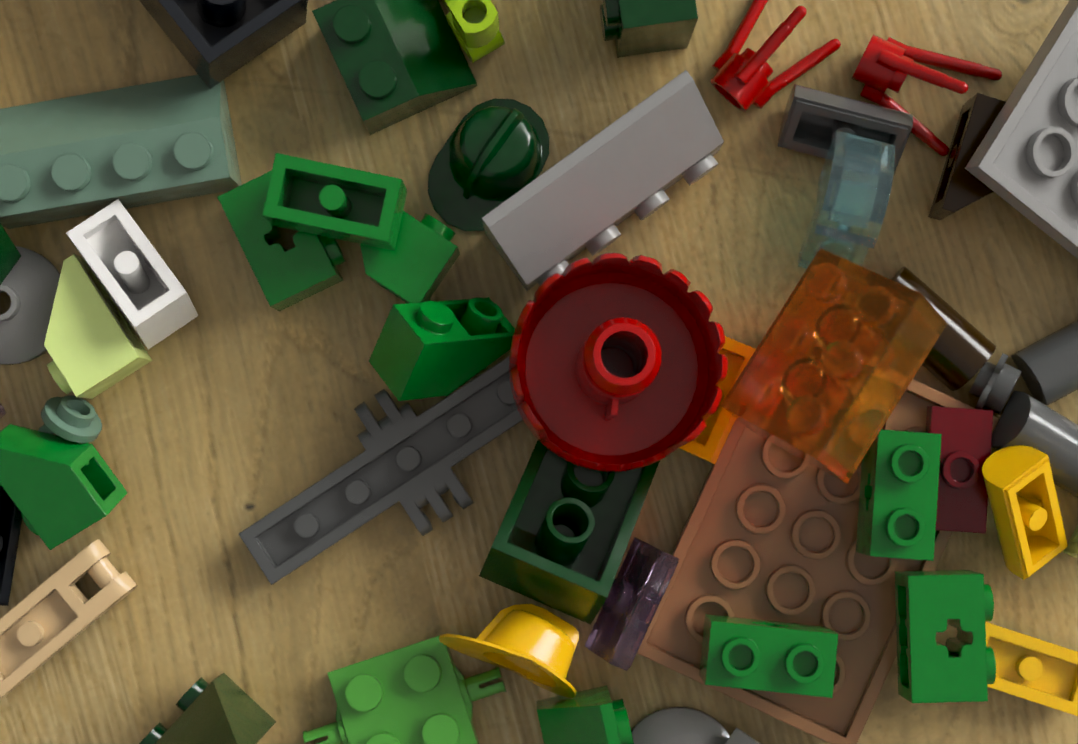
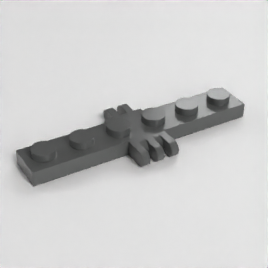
M509 357L419 416H417L408 402L398 408L385 388L374 395L387 415L383 419L378 421L365 402L355 407L357 415L366 427V430L357 435L366 450L239 533V536L270 584L278 582L398 502L401 503L422 536L433 530L430 519L421 510L430 503L443 523L453 517L451 510L441 496L450 490L452 492L454 500L463 509L473 504V500L451 467L523 421L515 404L510 386Z

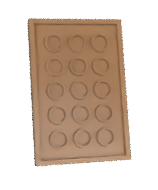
M780 319L765 349V357L716 464H712L628 648L639 655L705 685L699 676L705 614L828 627L838 633L833 698L712 685L706 686L829 744H857L897 656L895 571L936 570L953 532L935 531L934 561L874 557L856 552L864 430L882 429L925 433L928 406L976 408L787 320ZM993 416L992 433H993V431H994V429H995V427H996V425H997V423H998V421H999V419L996 418V417H994V416Z

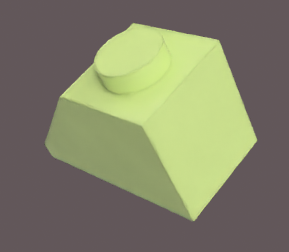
M73 254L65 259L44 342L46 350L53 359V361L47 364L52 378L63 392L69 394L73 391L76 397L93 399L153 360L84 258Z

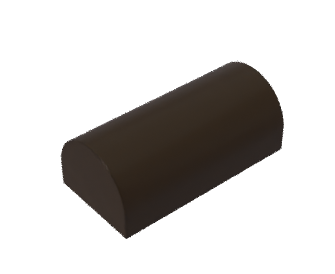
M905 266L894 275L862 312L951 391L958 390L964 386L985 365L996 349V345Z

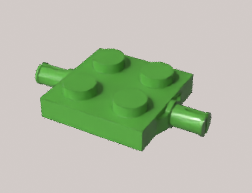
M439 636L328 672L327 674L337 703L336 722L309 731H303L304 743L328 736L327 740L315 744H479L472 722L473 702L501 692H507L504 681L486 687L480 686V684L502 677L499 666L465 678L454 664L449 647L441 643Z

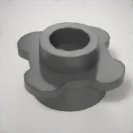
M1003 353L997 365L987 361L979 371L969 391L970 394L979 397L976 409L982 410L985 407L993 410L995 413H1001L1022 372L1006 364L1008 355Z

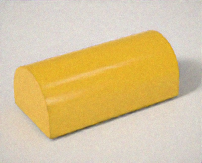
M1016 445L1005 447L992 453L984 461L982 473L1005 565L1010 572L1025 580L1068 547L1048 455L1030 446Z

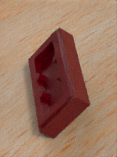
M927 407L925 433L942 434L936 530L986 534L988 494L982 466L984 461L991 455L993 410Z

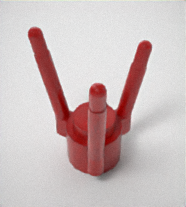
M753 0L728 47L712 65L717 73L710 80L711 84L728 102L740 111L746 112L752 104L762 109L774 94L840 48V41L832 39L771 81L767 80L773 73V69L766 61L805 17L807 10L804 6L796 7L757 52L746 48L739 55L740 50L768 0Z
M873 34L852 76V79L865 84L860 94L861 97L879 106L909 113L885 93L887 88L898 93L907 75L959 94L966 93L969 88L967 83L915 62L994 81L1002 78V72L999 69L908 46L890 37L885 40ZM913 117L911 133L939 155L946 156L949 153L948 146Z

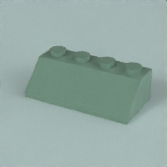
M192 75L0 109V223L7 229L93 215L119 199L125 209L230 191L242 185L224 80L209 89L199 75Z

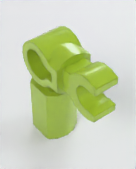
M441 0L449 11L446 15L447 22L472 63L505 44L499 31L498 12L491 0Z

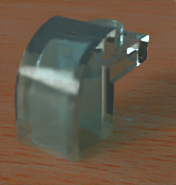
M836 130L819 177L817 204L799 252L798 267L852 281L857 280L869 248L874 249L885 217L894 176L895 145Z

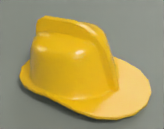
M515 604L499 611L476 639L455 634H441L439 636L440 642L447 647L477 660L513 671L524 679L554 694L567 698H574L577 691L566 680L579 641V632L576 627L542 607L533 604Z

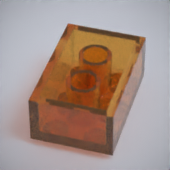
M820 248L724 399L721 407L752 432L847 484L947 323L920 292Z

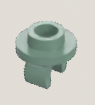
M72 395L53 397L47 400L41 411V418L44 424L38 431L49 434L55 433L66 440L76 443H89L97 439L102 430V422L96 414L94 407L88 401Z

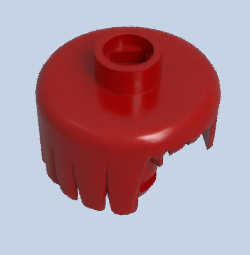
M605 253L596 257L592 263L587 257L582 258L567 266L562 274L555 273L538 287L533 301L529 300L524 306L512 338L509 357L510 386L515 404L523 421L532 434L554 454L575 465L588 469L615 472L633 470L653 464L667 457L679 447L696 439L707 427L705 421L716 412L722 399V389L718 385L725 380L728 372L727 356L719 354V351L725 344V334L720 323L709 322L713 306L706 295L699 290L692 291L691 293L687 292L691 282L684 274L674 269H670L662 274V264L648 256H635L628 261L627 256L621 253Z

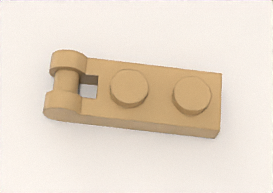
M100 539L85 547L0 618V697L12 692L138 586L126 571L120 574L107 559L111 553ZM87 573L101 589L89 600L75 585Z

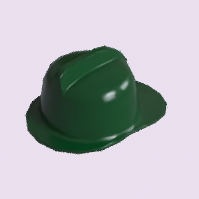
M492 99L475 106L463 117L436 156L428 177V194L434 210L447 224L463 231H484L482 217L539 176L549 156V134L542 118L530 106L514 99Z

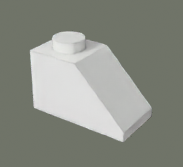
M119 199L66 232L148 350L198 316L184 287Z

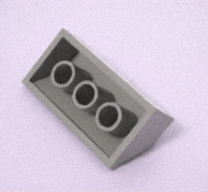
M687 70L482 217L485 235L526 291L536 284L541 285L548 277L555 273L562 274L565 268L569 266L568 261L586 248L592 256L605 249L622 235L616 226L634 213H636L641 221L653 214L670 200L665 191L682 178L690 186L718 165L713 156L719 152L724 140L693 78Z

